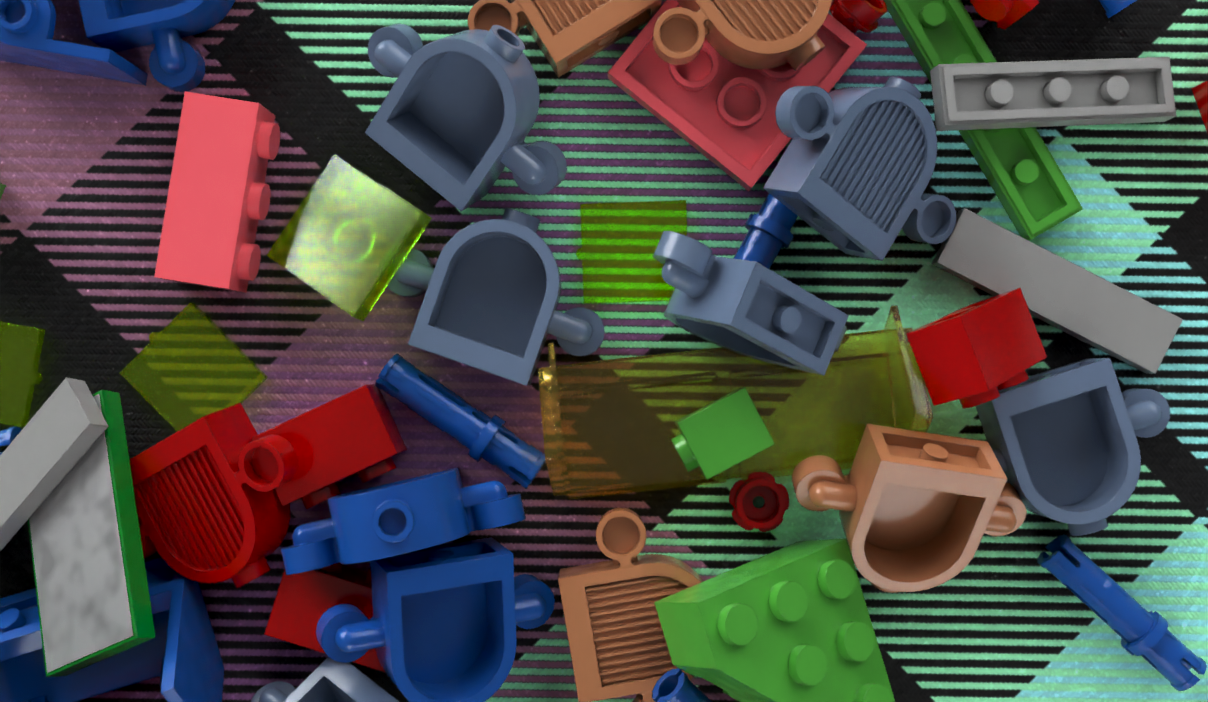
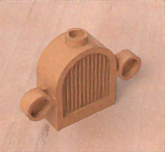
M479 0L469 12L468 27L469 30L482 29L489 31L492 25H500L518 36L520 29L526 26L559 78L649 22L661 7L662 0H511L512 3H509L507 0Z
M677 0L681 7L669 9L661 14L655 23L653 31V47L655 52L663 61L672 65H683L694 60L699 55L706 38L721 56L736 65L750 69H770L789 62L793 69L797 71L826 47L817 36V32L828 15L832 0Z
M866 424L848 475H843L840 465L834 459L822 455L811 456L797 464L792 473V483L796 498L804 508L811 511L839 510L841 524L856 568L874 587L888 593L922 591L949 581L970 563L984 533L991 536L1010 534L1024 523L1027 515L1026 507L1020 495L1011 484L1006 483L1007 477L987 441Z
M615 508L609 510L600 518L596 528L597 545L601 552L612 560L562 568L558 576L579 702H593L636 694V698L632 702H655L652 698L655 684L666 672L678 667L672 664L654 602L703 582V579L688 564L674 557L662 554L638 555L646 542L645 525L640 516L634 511L627 508ZM683 671L688 676L689 680L694 677L688 674L687 672Z

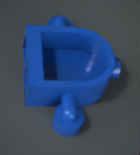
M78 0L86 38L100 47L114 52L155 44L149 58L150 71L159 83L176 92H187L196 88L205 75V62L202 55L189 43L182 40V38L200 34L214 27L227 15L235 0Z
M459 467L342 493L327 500L331 518L301 524L296 527L292 534L293 545L282 548L281 553L286 575H292L323 568L339 562L341 564L362 563L433 547L464 537L472 531L516 523L525 520L526 516L521 494L508 495L506 487L499 481H489L463 487Z
M492 537L443 544L370 561L373 603L372 618L368 619L354 605H335L326 610L320 617L316 627V637L326 655L332 660L342 663L355 661L361 658L369 649L375 648L384 671L409 702H485L501 687L512 668L516 654V625L524 629H534L543 625L553 612L555 599L550 587L537 577L529 574L514 577L513 553Z

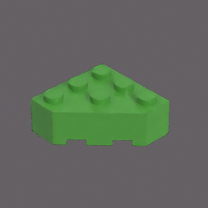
M847 539L798 541L654 602L672 664L692 676L701 677L723 689V693L739 702H895Z

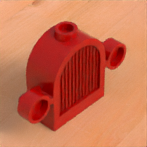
M238 403L199 418L129 459L144 560L158 551L159 555L173 570L190 580L201 583H218L231 578L236 588L270 571L271 568L265 558L281 545L290 522V503L282 506L275 488L289 482L297 472L298 457L291 443L279 435H267L253 441L251 437L258 434L242 404Z

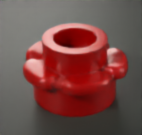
M833 0L834 4L830 7L832 16L854 34L858 30L865 33L872 32L878 28V20L887 12L884 0Z
M752 472L748 475V479L735 482L730 490L729 503L734 508L732 517L745 530L756 528L761 532L771 531L783 521V515L789 507L788 492L782 484L775 482V478L771 474ZM757 496H761L764 499V505L760 508H756L753 505V500Z

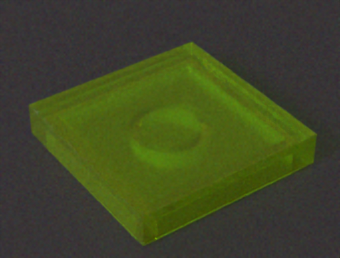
M334 154L267 256L352 317L364 321L432 218Z

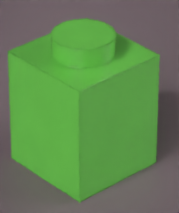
M745 387L738 388L675 421L680 435L671 439L687 472L699 468L702 476L707 480L775 444Z

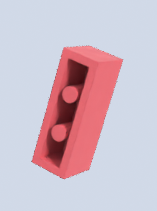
M185 91L154 277L247 293L248 281L255 280L261 260L260 246L255 244L258 220L266 218L271 197L270 187L268 184H265L268 159L274 160L276 158L280 145V127L278 123H274L275 115L260 103Z

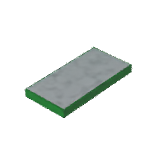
M100 390L92 394L109 427L28 519L46 677L67 676L156 638L121 399L118 392Z

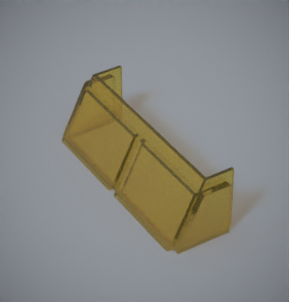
M891 306L884 330L844 335L838 352L833 353L824 376L760 361L723 347L558 365L554 343H548L550 367L538 368L545 461L553 495H566L569 499L724 483L727 479L731 478L746 480L748 475L753 472H766L773 477L792 475L798 463L816 455L834 459L840 465L841 470L851 469L866 424L927 432L932 422L933 413L926 384L906 335L913 331L912 327L903 328L898 306ZM745 387L775 444L708 480L702 476L699 468L687 472L671 441L672 438L680 435L675 421L738 388Z

